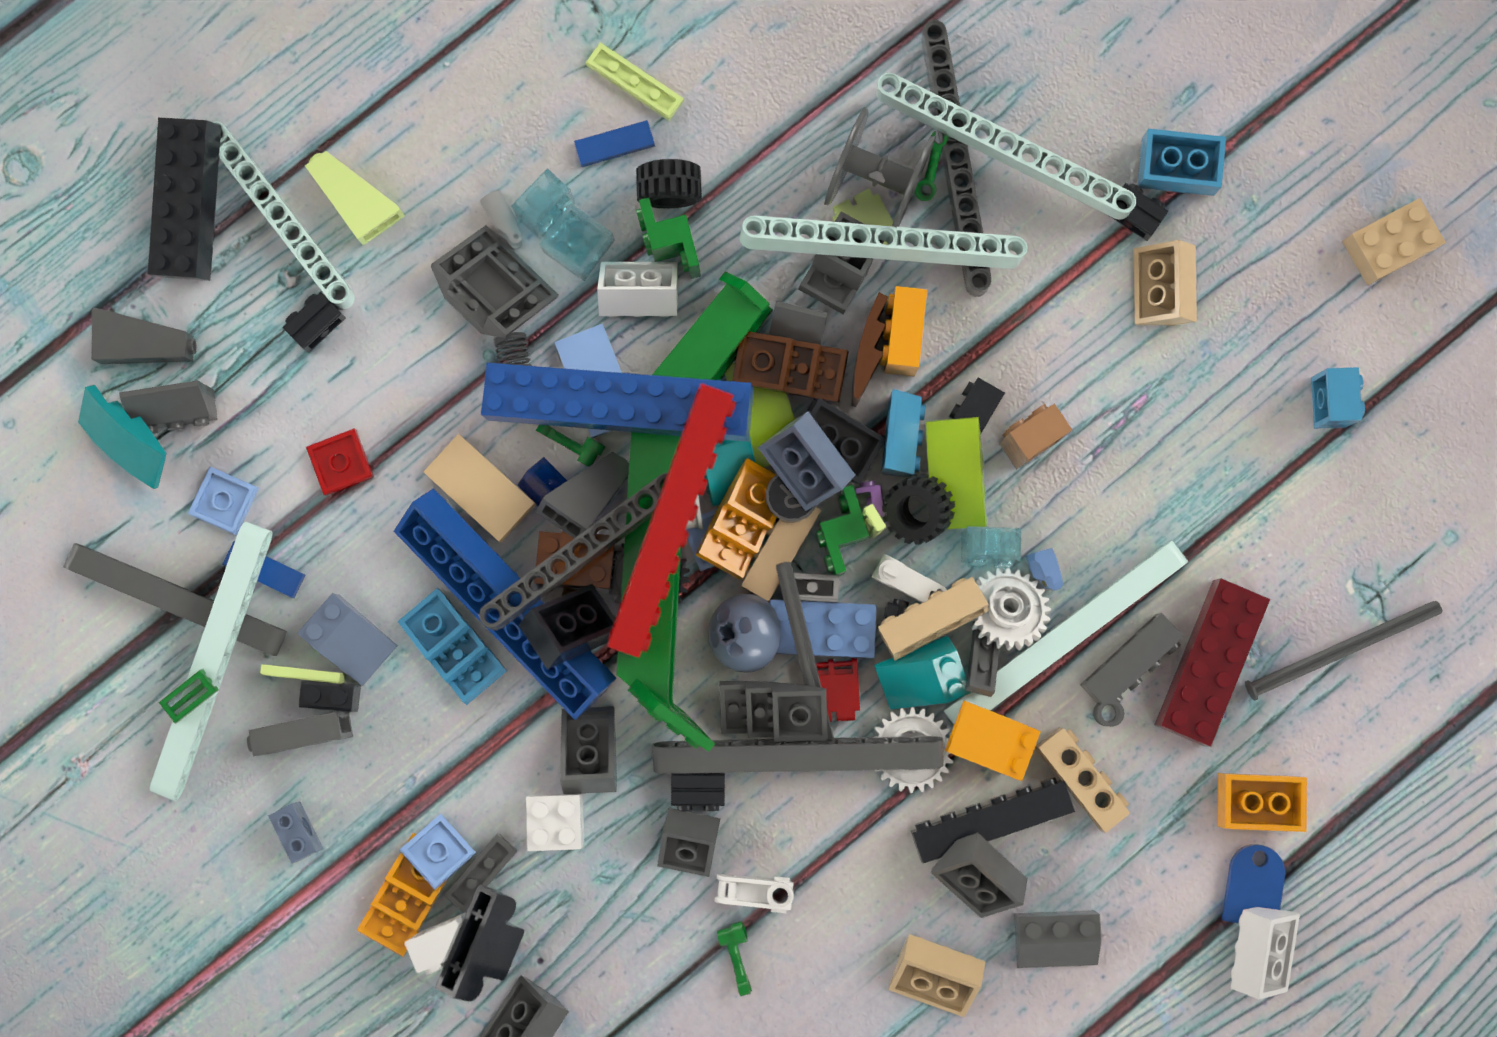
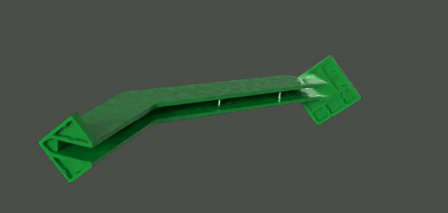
M725 271L719 278L725 287L652 375L720 380L736 360L739 344L747 333H756L773 311L769 307L770 303L747 281ZM631 432L627 499L661 474L668 473L681 436ZM645 497L640 501L639 506L642 509H649L653 506L654 500ZM626 513V525H628L632 520V516ZM651 518L625 537L621 601ZM679 547V549H678V551H677V554H676L677 556H679V559H680V560H681V547ZM679 561L675 574L670 573L667 581L670 582V589L665 600L660 599L658 607H660L661 613L657 625L650 626L649 632L652 638L647 652L641 651L638 658L618 651L617 676L630 686L628 692L638 699V703L647 709L648 714L655 720L665 722L666 726L678 736L680 734L684 736L685 740L695 749L701 746L709 752L715 743L684 710L673 703L680 578Z

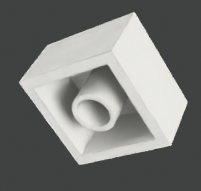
M583 794L529 795L526 797L527 851L573 850L584 847Z

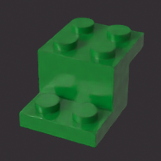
M650 199L639 200L641 208L636 209L641 231L647 230V233L642 235L648 256L653 255L655 262L681 256L684 273L689 272L691 279L701 277L699 261L687 216L682 215L655 222Z
M853 485L844 487L838 499L841 513H847V515L821 522L819 530L815 533L819 547H825L827 555L824 556L823 560L827 572H832L833 575L838 576L844 575L846 572L840 548L865 541L869 537Z

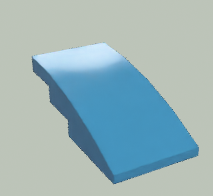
M439 588L435 589L398 621L426 660L431 662L444 681L452 687L466 705L507 672L506 668Z

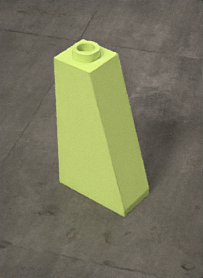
M327 151L314 155L310 158L309 163L305 165L363 246L405 217L394 202Z

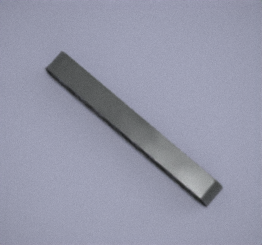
M663 473L484 605L479 613L481 623L491 630H499L505 627L649 520L653 515L661 493V486L665 482L667 473ZM645 497L654 500L653 506L649 509H642L639 506L640 501ZM628 513L632 516V520L628 525H620L618 523V518L621 514ZM602 529L610 531V537L604 542L596 539L597 533ZM580 545L588 547V553L583 558H577L574 554L575 549ZM565 562V571L561 574H554L553 566L555 563ZM535 578H543L544 586L538 591L532 590V581ZM514 594H521V604L517 607H511L509 604L510 597ZM493 610H498L500 613L499 620L493 624L488 623V614Z
M77 543L73 544L63 566L72 572L203 627L207 624L214 600ZM245 614L236 641L277 656L287 631Z

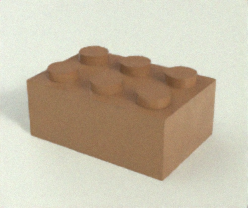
M1055 403L1049 407L1043 404L1034 410L1027 419L1024 420L1022 418L1011 425L1002 435L1004 439L999 445L1017 470L1062 440L1072 431V428Z

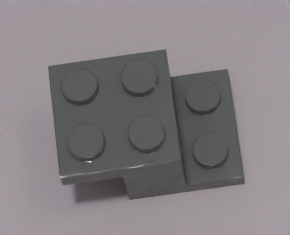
M842 211L835 220V222L863 224ZM827 236L829 240L837 241L834 237ZM853 238L855 242L863 243L860 239ZM816 254L812 266L802 280L798 290L844 314L867 276L874 259Z

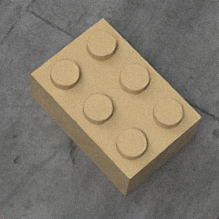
M1418 198L1354 232L1343 240L1342 243L1367 286L1433 252L1444 245L1446 241L1421 198Z

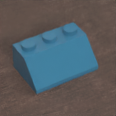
M892 389L888 400L885 429L886 440L884 442L881 475L910 477L914 475V471L919 472L920 456H916L917 446L922 445L923 430H919V421L924 420L926 405L921 404L922 397Z

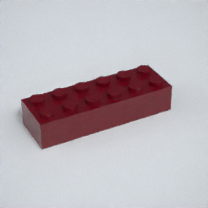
M1222 578L1212 581L1154 724L1155 726L1202 746H1212L1270 602L1269 598Z

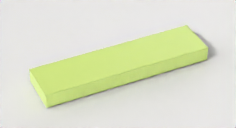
M601 42L585 62L586 66L668 121L672 119L684 102L683 97Z

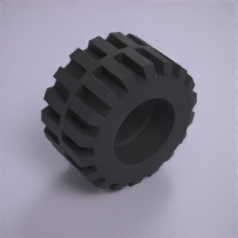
M660 159L638 166L636 168L637 202L641 199L649 198L651 207L660 209L683 208L700 202L702 199L700 165L681 159Z
M916 474L900 481L889 490L890 493L884 498V501L887 503L882 506V512L887 514L883 519L884 523L889 522L890 524L887 527L888 530L896 532L894 537L898 540L905 538L904 543L907 544L914 541L915 545H920L923 542L927 543L933 540L950 526V520L954 518L955 514L951 509L955 507V502L950 501L949 498L953 495L951 491H945L944 488L947 485L944 482L938 484V478L934 476L928 479V474H921L919 476ZM910 496L919 497L927 504L929 509V519L927 522L918 521L910 513L908 507Z

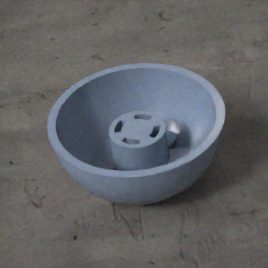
M754 594L733 596L721 603L710 619L708 640L711 650L723 665L734 671L750 673L764 668L774 658L780 644L781 627L777 613L770 603L760 596Z

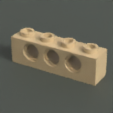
M1059 727L1037 744L1035 748L1058 778L1065 781L1069 792L1099 830L1107 833L1130 814L1126 808L1129 803L1120 792L1114 793L1110 787L1112 782L1103 771L1099 773L1093 766L1095 760L1087 750L1082 752L1076 743L1079 740L1070 729L1065 730ZM1067 749L1071 750L1074 755L1073 761L1070 764H1064L1061 759L1062 753ZM1082 771H1087L1090 774V781L1087 785L1082 786L1078 781V776ZM1104 792L1107 796V801L1105 805L1098 807L1095 803V797L1098 793Z

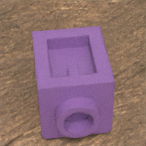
M875 481L861 482L859 484L860 488L854 489L856 495L871 493V497L867 498V506L873 504L880 517L886 516V512H882V506L884 505L882 486L875 485Z

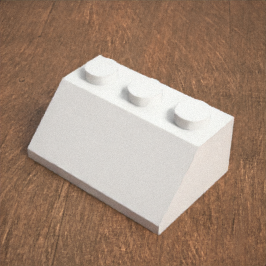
M601 262L597 288L599 316H677L678 262Z
M1261 907L1243 910L1239 919V938L1235 945V964L1231 970V989L1256 999L1288 992L1300 917L1299 913Z
M467 912L422 930L405 942L416 973L425 970L428 975L445 965Z

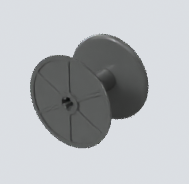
M864 107L841 153L825 197L824 205H830L833 202L847 172L871 181L873 187L879 184L904 195L892 226L897 228L900 226L915 192L936 136H931L928 139L914 170L888 160V155L881 157L858 147L869 114L868 109ZM875 171L881 172L885 182L882 183L870 178L869 174Z

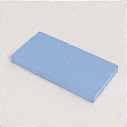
M603 323L555 342L565 369L622 373ZM588 429L592 439L611 432L610 430Z

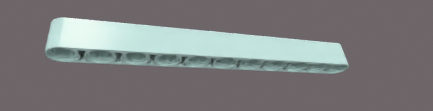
M885 73L878 80L876 96L882 103L944 134H948V136L1114 219L1126 218L1136 205V197L1131 191L896 74ZM892 85L895 91L885 92L882 86ZM908 96H914L915 98H917L918 102L916 104H910L905 100V98ZM935 107L941 111V114L934 116L928 110ZM960 119L965 126L956 127L953 125L952 120ZM984 131L988 138L980 139L976 136L975 132ZM1006 142L1010 145L1011 149L1004 151L999 147V143ZM1030 154L1033 156L1034 161L1026 162L1023 160L1022 155ZM1045 166H1054L1057 169V173H1048ZM1077 177L1080 180L1081 185H1072L1069 181V178ZM1098 188L1102 190L1104 197H1096L1092 189ZM1122 200L1126 202L1127 209H1120L1116 201Z
M767 216L747 217L743 221L739 237L744 247L756 250L1004 269L1018 267L1028 249L1025 240L1018 236L907 227L896 228L894 226ZM748 230H754L758 234L752 235L748 232ZM780 232L784 237L776 236L774 233ZM801 234L808 235L810 239L801 237ZM827 236H832L837 241H831L827 238ZM853 238H858L863 243H857L853 240ZM879 240L886 241L889 245H884ZM905 242H909V243L913 244L914 247H910V246L906 245ZM931 244L939 246L940 249L932 247ZM957 246L963 247L966 251H961ZM983 248L990 250L991 253H987ZM1009 250L1014 251L1017 255L1011 254Z
M244 522L241 526L187 680L203 669L206 672V677H210L213 681V686H217L218 689L220 688L272 539V531L249 522ZM200 679L184 690L180 699L201 684ZM206 687L177 709L176 715L207 692ZM218 692L180 722L174 723L172 721L150 784V792L173 801H177L180 798Z
M1172 540L1041 636L1037 642H1033L1030 647L1025 648L997 669L995 693L992 697L971 692L958 698L943 711L951 722L955 724L963 700L987 710L993 709L1184 566L1188 560Z

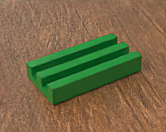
M203 669L196 672L158 702L174 723L180 722L219 691L217 686H213V681L210 677H206V672ZM200 679L201 684L172 707L169 706L168 703ZM206 687L207 692L176 715L175 711Z

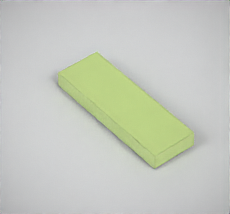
M873 504L864 508L862 515L869 537L873 539L883 532L886 525Z
M261 664L260 674L266 676L343 684L346 679V673Z

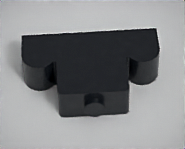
M478 885L435 989L454 999L469 1002L475 1000L480 995L484 985V977L505 980L525 932L524 929L507 922L515 912V899L493 888Z

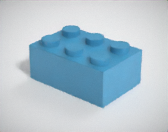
M1148 128L1141 141L1137 186L1144 189L1214 196L1222 188L1226 137Z

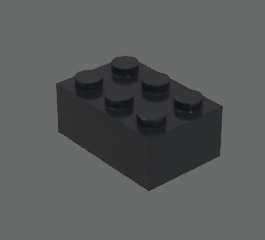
M820 398L813 399L807 411L854 472L855 476L850 482L860 484L886 438Z
M590 584L532 608L521 621L519 627L548 670L608 643V637L615 617L594 585Z

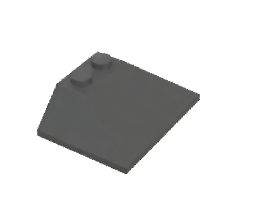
M487 225L431 264V269L444 299L473 327L485 335L506 338L558 298L559 295Z

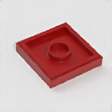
M355 428L306 447L321 490L325 496L374 477Z

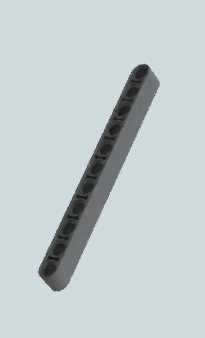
M931 20L925 25L921 38L930 92L960 106L947 29L941 21ZM936 32L940 38L932 39L928 36V33ZM935 56L942 57L944 63L937 64L932 58ZM945 81L949 87L940 88L937 82ZM933 107L934 115H940L941 111ZM954 119V120H952V123H953L954 126H956V127H963V126H964V123H963L962 120H960V119ZM937 130L939 143H942L945 134ZM948 137V141L943 146L941 154L955 231L963 232V229L971 228L975 233H983L968 145ZM958 154L961 156L962 161L955 163L949 156ZM963 179L967 186L963 188L955 185L954 180ZM966 203L971 207V211L962 212L958 205ZM958 246V249L961 251H966L963 247ZM962 265L967 292L974 297L983 296L990 287L992 280L990 267ZM981 278L985 286L982 288L975 287L972 279Z
M937 736L854 737L775 742L774 739L712 740L715 745L709 752L701 746L695 749L687 741H661L652 744L653 770L655 773L910 770L937 769L944 766L943 739Z

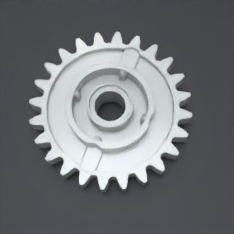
M1009 567L1006 568L1004 573L997 568L994 574L988 571L984 578L979 577L976 581L989 604V611L971 620L975 621L971 629H979L981 631L978 638L987 636V645L995 641L997 649L1004 644L1007 651H1010L1013 645L1019 651L1024 644L1030 647L1033 640L1037 642L1041 634L1047 630L1045 625L1049 623L1051 618L1046 615L1050 613L1051 608L1045 605L1050 599L1041 596L1045 589H1037L1038 580L1030 582V574L1021 577L1019 569L1015 574H1011ZM1003 605L1011 607L1013 613L1007 612Z
M911 707L909 713L906 714L904 709L900 708L899 716L890 712L891 720L887 721L882 718L883 728H874L879 733L877 737L937 736L943 739V767L937 769L882 770L883 774L880 779L890 778V787L898 783V790L901 792L905 786H908L910 793H913L915 786L921 792H924V784L934 788L933 779L942 782L940 773H949L945 764L953 763V760L948 758L950 753L944 750L949 740L945 735L950 730L948 728H940L943 720L933 721L934 713L926 717L925 709H921L916 714L914 707Z

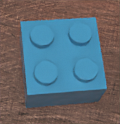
M1359 367L1327 368L1311 377L1314 429L1346 428L1362 420L1365 414L1364 401H1361L1363 376L1359 374Z

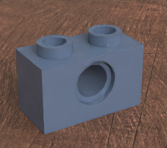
M300 801L291 803L268 815L291 864L301 861L323 849Z

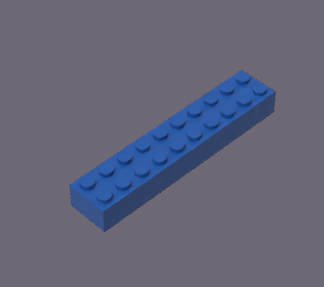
M487 363L481 416L488 421L681 436L699 384L702 383L734 395L732 401L736 402V406L731 418L727 416L725 418L723 427L727 428L723 440L749 442L754 388L752 383Z
M434 488L411 503L394 529V533L479 621L481 608L521 579ZM521 594L512 595L509 600L510 606H519L522 602ZM542 600L527 609L505 627L499 630L487 628L574 720L588 710L617 679L591 650L547 670L519 627L521 621L532 608L544 604ZM498 610L491 611L487 616L488 623H496L500 618V613Z

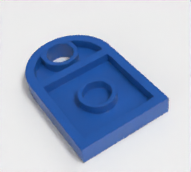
M1251 844L1240 848L1233 855L1227 878L1222 913L1223 921L1239 923L1243 910L1255 907L1280 910L1285 880V866L1281 857L1273 849L1259 844ZM1257 851H1262L1265 854V862L1260 866H1256L1252 860L1253 854Z

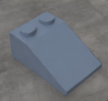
M332 593L297 633L316 651L362 686L398 646L341 595Z

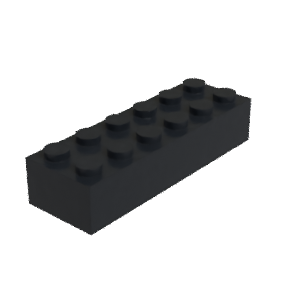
M158 117L148 275L211 281L221 125L208 120Z

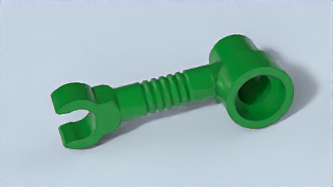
M934 131V132L931 134V136H935V135H936V131ZM945 134L942 143L934 142L924 180L920 181L916 186L915 195L921 201H929L936 194L937 188L934 180L943 146L948 141V134ZM924 185H928L931 188L929 194L923 191Z
M539 425L536 429L537 432L579 455L577 461L587 467L593 465L597 456H601L605 449L604 445L590 437H587L584 444L581 445L550 426Z
M739 921L732 923L731 927L718 930L717 937L721 947L727 945L741 997L751 994L752 989L738 948V944L748 942L744 923Z

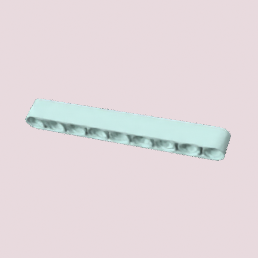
M213 122L221 125V132H223V136L220 139L219 158L325 296L337 308L347 309L351 307L355 301L353 290L232 133L222 123ZM238 152V157L235 160L229 161L230 155ZM248 172H254L251 179L244 180ZM269 191V195L266 199H259L260 195L263 192ZM284 211V216L280 220H275L276 213ZM299 230V237L295 240H290L291 233ZM310 250H315L314 257L310 260H305L306 253ZM325 270H330L328 279L320 280L321 273ZM346 290L345 297L341 300H336L337 292Z

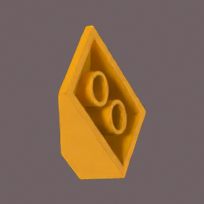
M963 700L944 751L1023 781L1041 731Z

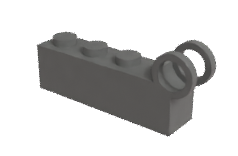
M1163 613L1152 617L1080 684L1097 703L1093 709V717L1098 724L1108 727L1119 725L1124 719V709L1120 704L1123 699L1121 694L1128 688L1130 691L1135 689L1142 682L1140 677L1147 670L1149 673L1153 672L1162 663L1159 660L1166 653L1171 655L1181 646L1179 641L1184 636ZM1108 704L1115 710V717L1110 722L1105 721L1102 717V710Z

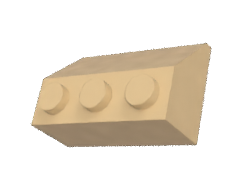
M1174 240L1134 248L1135 325H1180L1197 322L1196 245L1181 240Z
M909 934L901 950L888 990L965 1017L981 988L986 961Z

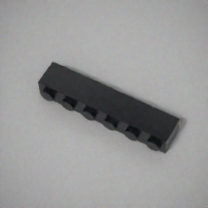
M1056 777L1049 778L1040 782L1041 787L1031 789V786H1026L1015 790L1016 795L1006 798V795L1003 794L991 798V804L981 807L980 803L965 807L966 812L956 815L955 811L941 815V821L931 824L930 820L915 824L916 829L910 832L920 861L924 864L939 859L956 840L979 833L988 842L1074 813L1075 810L1065 781H1057Z

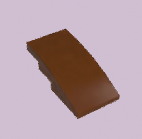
M880 292L868 315L857 351L852 379L851 405L855 408L883 352L875 348L885 328V324L878 320L885 309L888 296Z
M748 332L738 347L732 381L752 383V386L756 388L814 399L820 398L825 401L839 403L849 351L821 346L815 343L796 341L792 338Z

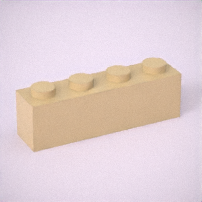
M815 507L811 515L800 522L787 523L779 519L778 523L775 521L772 529L767 530L766 534L770 537L766 544H761L758 553L753 555L756 561L752 568L748 566L744 578L740 579L743 581L741 587L769 602L780 584L776 565L781 562L792 563L820 515L821 510Z
M973 577L967 580L962 578L954 582L952 588L945 592L940 590L931 594L928 597V601L920 605L919 603L912 604L904 610L905 613L897 617L893 615L884 619L878 627L879 634L894 661L985 614L989 611V604Z

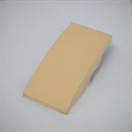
M460 434L423 471L500 543L537 505Z

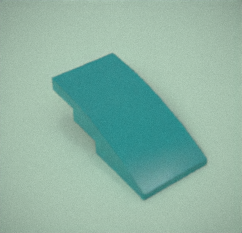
M96 385L85 387L78 420L80 426L92 441L120 467L152 489L158 488L167 453L141 416L130 419L118 400L108 403Z

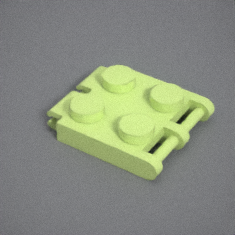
M870 189L853 196L856 205L853 206L850 200L847 199L832 208L835 216L832 217L833 222H835L842 211L863 224L892 226L893 220L879 194L873 196Z

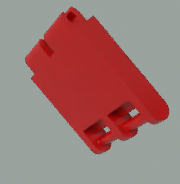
M852 658V661L836 662L833 659H828V662L816 663L817 668L828 667V670H818L822 688H826L827 711L830 722H832L831 712H836L837 721L856 720L855 711H860L857 658ZM852 666V669L834 670V667Z

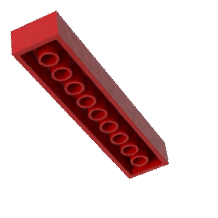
M702 383L699 384L608 637V647L638 658L641 651L647 652L652 638L649 632L650 626L657 625L661 613L660 607H658L660 599L665 600L670 589V582L667 581L670 573L675 574L680 561L679 556L676 555L679 547H685L689 536L688 530H685L688 521L694 522L699 508L695 501L698 495L703 496L708 480L704 477L707 469L712 470L717 458V454L713 453L716 443L722 444L727 428L723 427L726 416L731 418L736 406V402L732 401L733 394Z

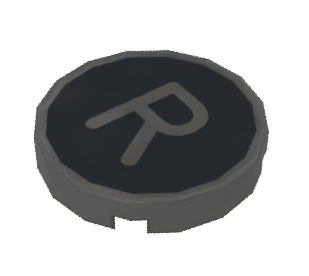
M778 474L769 482L766 490V504L770 512L778 519L787 523L800 522L808 518L815 510L816 505L805 511Z

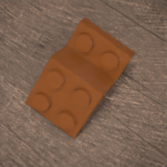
M539 531L536 567L574 538L564 531L562 533ZM604 534L596 535V539L600 542H604L610 537V535ZM584 545L578 546L574 552L575 557H585L588 553V547ZM615 545L560 586L583 588L593 584L595 588L610 589ZM562 561L555 563L553 573H563L566 569V563ZM535 578L534 583L544 585V579Z

